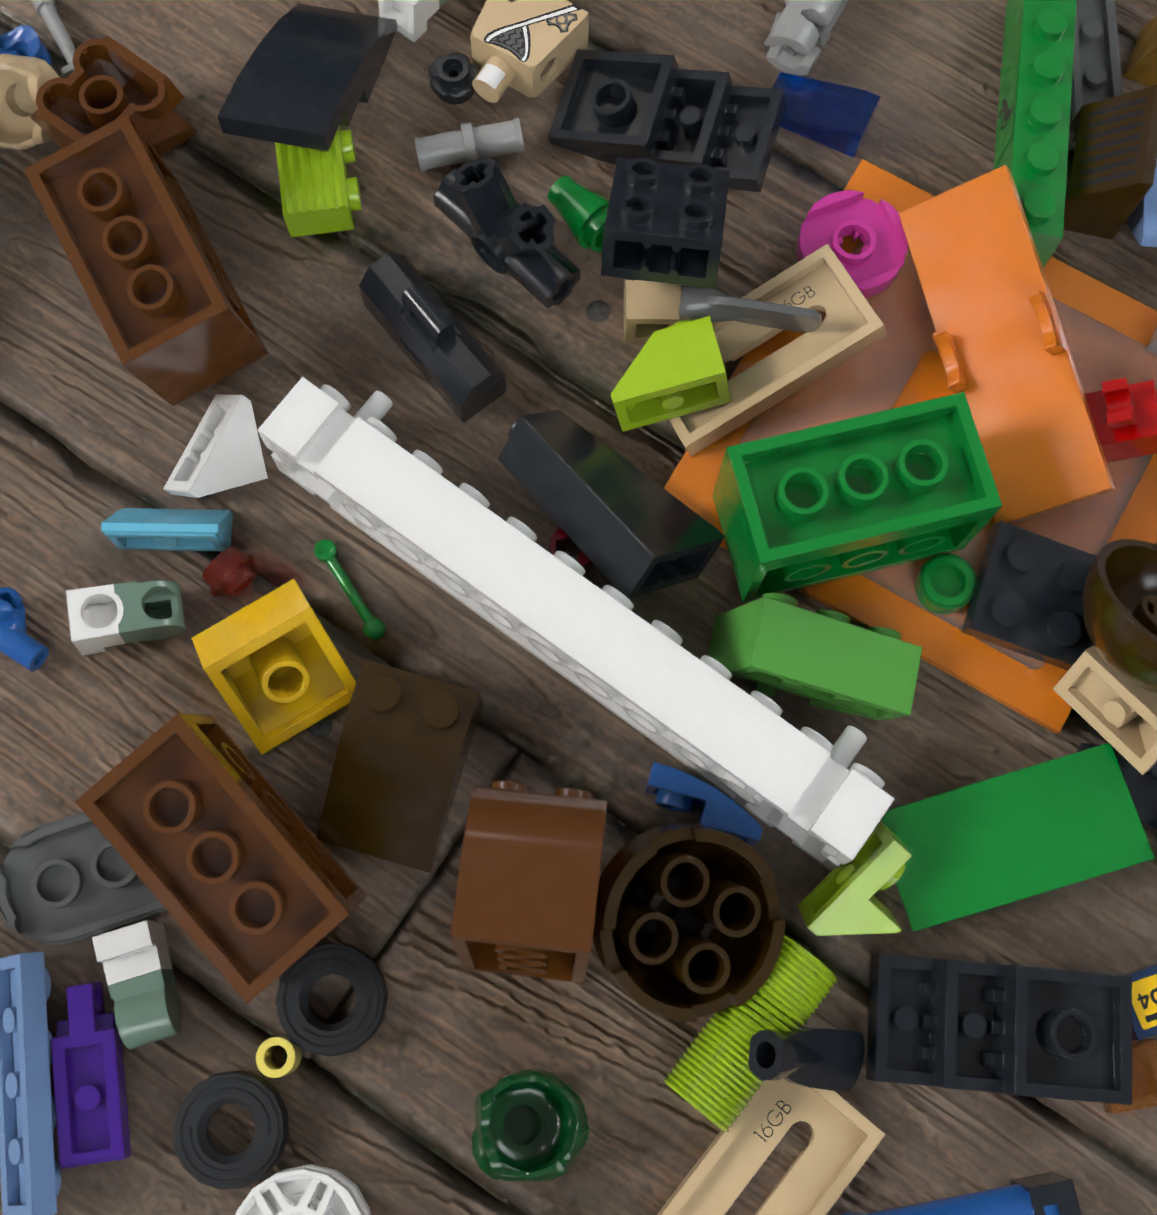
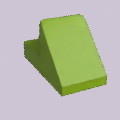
M881 821L876 825L855 858L848 863H841L839 867L834 868L797 906L808 929L816 936L889 934L902 931L890 910L874 894L879 889L885 890L898 881L905 870V863L912 855L900 839Z

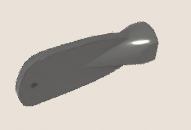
M694 286L683 287L679 305L681 321L696 320L710 316L712 323L738 321L794 332H811L820 327L822 315L816 310L735 298L716 289Z

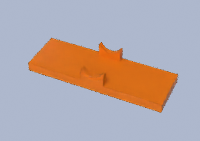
M1003 165L899 212L936 332L932 333V338L945 367L948 389L955 392V394L965 392L1003 505L994 515L995 522L1003 521L1012 525L1116 490L1011 170L1006 165Z

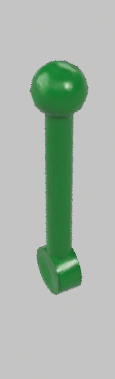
M328 539L320 540L314 547V554L317 560L328 565L364 622V635L371 640L381 639L386 631L384 622L373 617L337 560L338 550L335 544Z

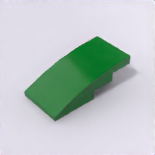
M1109 743L888 810L880 820L900 839L912 855L905 863V870L896 882L913 932L1155 859L1113 748Z

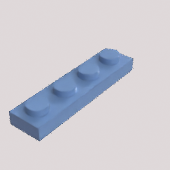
M44 951L20 953L0 958V1176L2 1215L57 1214L56 1196L61 1188V1172L57 1161L54 1159L53 1130L57 1124L55 1098L51 1094L50 1064L52 1063L51 1038L53 1037L47 1026L46 1001L51 991V979L48 970L44 967Z

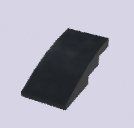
M298 3L276 22L258 44L238 75L218 115L222 133L328 152L339 125L349 127L358 102L368 103L398 28L397 21L395 19Z
M577 49L547 138L550 144L616 165L617 158H648L660 163L686 166L701 164L710 166L713 169L730 170L728 189L760 193L787 102L784 89L733 86L729 72L679 69L675 55Z
M871 954L866 1079L949 1089L1005 1093L1017 1096L1132 1105V976L1023 965H1001L951 959Z

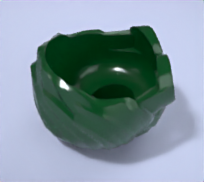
M538 1068L519 1070L498 1080L494 1086L479 1093L475 1100L476 1125L472 1134V1153L480 1170L492 1180L510 1182H542L554 1180L565 1174L572 1161L587 1144L586 1141L589 1136L588 1118L580 1095L562 1079Z

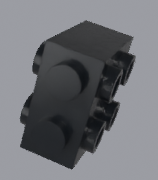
M617 158L604 226L601 276L618 277L632 281L643 280L677 284L683 287L694 286L715 289L722 248L730 170L713 169L710 166L701 164L686 166L660 163L648 158Z

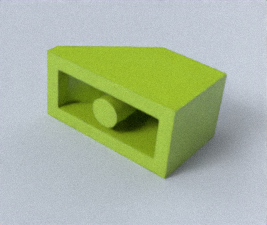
M710 316L696 320L678 321L668 328L653 332L611 392L613 405L622 432L731 402L727 375Z

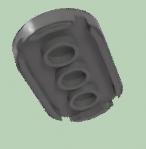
M84 812L43 824L27 831L9 848L11 851L5 857L4 863L0 864V914L5 923L15 932L37 943L45 945L71 944L168 911Z

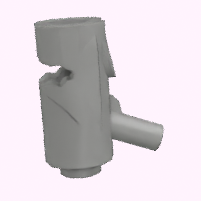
M785 0L786 7L782 13L777 12L769 36L763 44L771 46L766 54L767 60L786 74L798 77L808 75L820 56L821 49L816 46H824L829 40L831 30L849 0Z

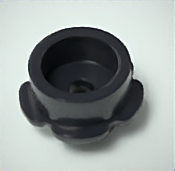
M449 53L443 58L439 57L432 62L429 68V76L432 77L430 87L438 98L445 103L452 105L465 103L475 92L472 82L479 73V69L476 64L470 63L468 56L462 53ZM451 73H457L459 75L456 77H449Z

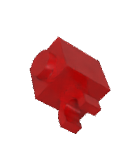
M1126 377L1101 382L1102 390L1084 394L1107 463L1157 454V388L1154 379L1129 385Z

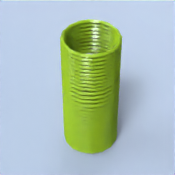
M784 935L779 958L768 979L751 997L754 1001L749 999L738 1008L731 1005L722 1011L714 1013V1016L709 1017L710 1021L706 1022V1026L702 1027L701 1032H698L699 1036L694 1037L695 1042H691V1047H687V1052H683V1057H679L680 1062H675L676 1067H672V1072H669L668 1077L664 1078V1083L722 1131L729 1132V1127L733 1126L732 1122L737 1121L736 1116H740V1111H744V1106H748V1101L752 1100L751 1096L756 1095L755 1090H759V1085H763V1080L757 1078L748 1066L750 1039L760 1030H776L786 1034L804 1028L805 1024H808L807 1019H811V1014H815V1009L819 1008L818 1004L822 1003V999H825L826 994L830 993L829 989H832L833 984L837 983L836 976L813 954Z

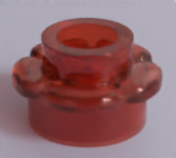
M231 546L221 552L208 565L202 575V579L212 587L210 594L213 597L227 594L230 598H235L246 590L256 577V574L251 570L255 559L251 553L244 555L236 546Z

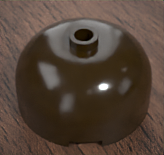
M676 823L645 831L626 843L613 856L599 879L593 943L603 968L614 983L638 1005L653 1014L670 1020L696 1022L697 1017L717 1013L731 1005L737 1008L740 1007L768 979L779 958L783 945L786 921L785 918L780 916L778 893L772 879L775 878L774 873L762 856L747 843L709 826L694 823ZM662 899L671 903V908L666 914L657 910Z

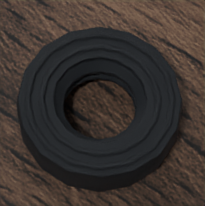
M332 942L314 946L291 965L279 981L276 997L279 1023L290 1040L310 1054L333 1057L352 1052L370 1040L384 1020L388 992L384 974L373 958L355 946ZM330 974L341 975L349 980L354 987L356 996L355 1006L351 1014L342 1022L335 1024L324 1023L317 1019L312 1013L309 1004L310 990L315 982L323 976Z
M243 1070L216 1073L196 1084L182 1101L173 1126L174 1149L183 1168L199 1183L220 1190L244 1188L267 1175L282 1157L289 1136L288 1110L279 1091L262 1076ZM226 1104H237L245 1107L255 1121L253 1141L240 1154L228 1155L221 1153L212 1145L209 1138L208 1126L211 1117L218 1108Z

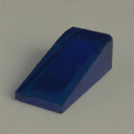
M780 72L773 86V89H784L787 102L780 127L853 158L874 118L881 96L863 89Z

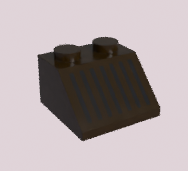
M1157 85L1087 104L1080 108L1069 127L1063 230L1113 240L1152 187L1157 162Z

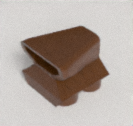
M106 36L104 39L85 41L78 46L73 54L72 63L74 70L67 78L58 77L48 80L40 87L36 96L38 109L30 116L35 123L58 143L61 149L125 114L129 116L160 157L189 140L196 132V129L172 111L184 96L171 80L109 36Z

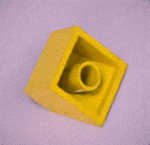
M295 579L191 638L204 671L262 755L349 704L357 683Z

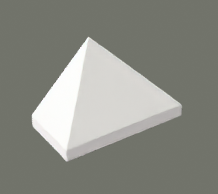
M215 395L163 488L171 495L199 498L268 478L252 403L248 398L243 395Z

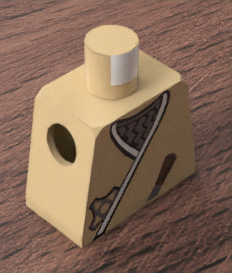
M486 0L470 36L472 62L480 70L472 82L474 90L483 99L491 103L498 102L508 87L529 98L538 97L573 62L577 49L585 50L588 46L589 12L567 0Z

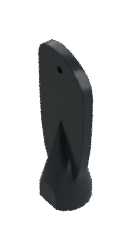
M806 1028L794 1030L786 1034L776 1030H760L750 1039L748 1066L751 1072L761 1080L775 1081L785 1079L790 1083L808 1088L846 1091L855 1085L859 1077L865 1055L864 1037L858 1031L830 1028Z

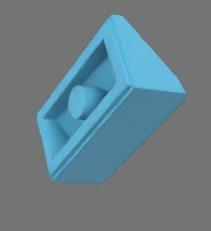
M124 508L116 511L102 522L101 532L119 550L227 551V549L231 548L233 515L231 510Z

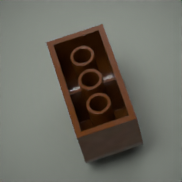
M513 781L492 782V787L474 786L466 820L450 931L451 941L464 970L584 983L592 949L607 801L593 799L594 795L591 792L573 788L557 789L555 795L530 792L528 785Z

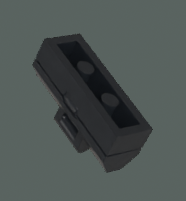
M387 253L368 267L359 284L364 306L463 424L507 392L504 372L403 254Z

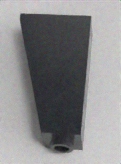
M561 410L521 415L510 428L508 433L509 439L498 460L616 589L628 599L698 578L724 540L725 536L717 528Z

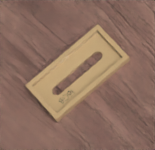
M828 244L742 297V299L823 311L826 313V318L818 329L806 332L728 381L731 397L730 403L669 419L690 456H693L887 336L884 324ZM738 321L712 323L723 364L730 360L732 362L783 331L782 329Z
M785 1079L775 1081L763 1080V1085H759V1090H755L756 1095L751 1096L752 1100L748 1101V1106H744V1111H740V1116H736L737 1121L732 1122L733 1126L729 1127V1132L720 1131L657 1215H725L790 1127L798 1121H805L811 1127L812 1137L805 1150H802L754 1215H826L886 1134L835 1091L803 1087L790 1083Z

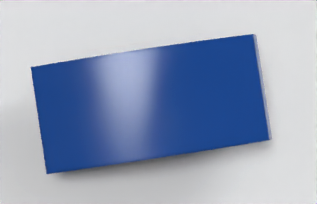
M657 762L653 763L645 793L656 795L655 804L657 806L681 813H689L691 805L699 807L701 810L697 824L709 826L744 841L749 846H754L760 841L763 829L732 799L694 776Z

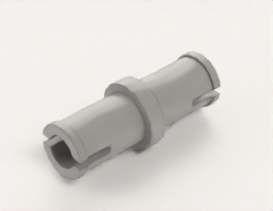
M519 117L510 121L472 127L471 122L461 124V130L414 138L421 172L437 167L473 162L483 157L492 158L515 152H525Z

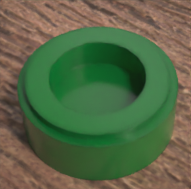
M948 553L938 554L927 560L918 571L915 578V592L919 601L930 611L939 614L955 613L973 598L977 584L976 574L972 566L962 557Z

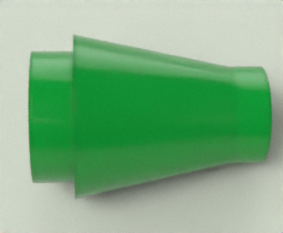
M570 176L559 178L548 192V201L556 207L582 248H591L594 252H602L609 200L576 183Z

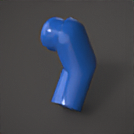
M1 587L0 652L29 671H36L47 659L49 648L26 633V614L21 594L13 588Z

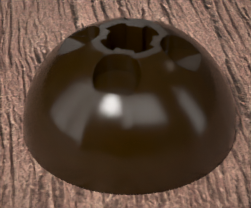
M1132 539L1112 541L1106 544L1094 559L1085 581L1082 603L1086 630L1094 648L1114 672L1141 688L1157 693V545Z

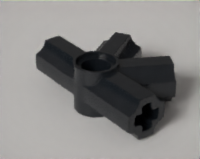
M483 157L477 161L466 162L458 170L453 169L441 180L438 190L433 195L434 205L470 237L475 251L492 270L499 274L507 271L547 309L553 305L558 306L571 294L575 284L580 280V269L552 245L555 242L553 227L556 219L545 205L531 206L526 202L522 204L516 202L496 161Z

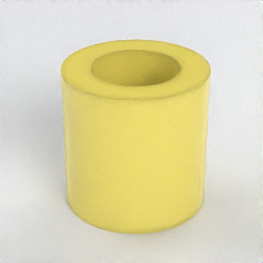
M288 1036L269 1038L257 1050V1067L267 1077L278 1078L295 1071L301 1062V1048L294 1044ZM277 1045L283 1047L287 1053V1061L282 1068L274 1065L271 1059L272 1050Z

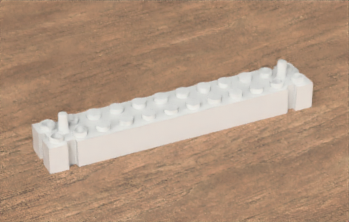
M302 377L257 431L266 447L273 451L271 456L279 471L312 495H318L329 503L330 507L768 826L771 828L774 826L792 839L791 842L829 870L839 867L841 863H848L855 858L895 799L882 790L885 785L884 781L867 767L853 763L851 768L847 769L867 740L866 735L854 726H847L835 744L832 745L824 736L811 728L804 726L800 731L780 717L783 711L772 699L758 691L753 690L750 695L730 682L732 674L720 662L707 655H703L700 659L680 646L683 640L672 628L658 620H653L649 624L631 611L634 607L633 603L620 591L609 585H605L601 590L583 577L585 574L584 568L572 557L562 551H556L552 555L535 543L537 540L536 534L523 522L511 516L504 521L488 509L490 506L489 501L478 490L466 483H462L458 488L441 476L443 469L426 453L416 449L410 454L396 444L397 437L381 422L382 418L393 406V402L381 391H375L353 417L347 413L351 408V404L336 389L327 384H323L319 389Z

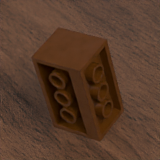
M127 114L24 169L122 365L170 405L174 406L269 354L176 176Z
M176 714L75 801L247 1004L350 915L367 897L365 892L213 715Z

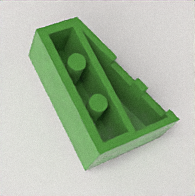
M765 593L763 597L715 617L707 656L712 657L731 672L732 677L756 682V691L773 697L775 689L809 698V705L877 721L911 715L922 647L902 641L901 633L884 627L861 628L849 624L850 617L846 614L832 610L812 612L797 607V599L780 593Z

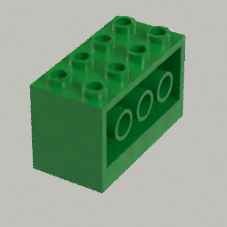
M965 392L729 446L726 448L712 495L742 602L759 599L765 593H784L930 558L938 554L963 550L1003 506Z

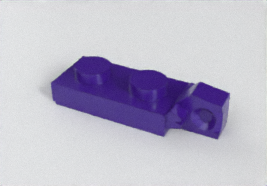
M101 982L73 985L66 988L69 1019L57 1021V1037L51 1038L61 1169L122 1160L131 1156L123 1047L116 1024L115 1013L105 1014Z

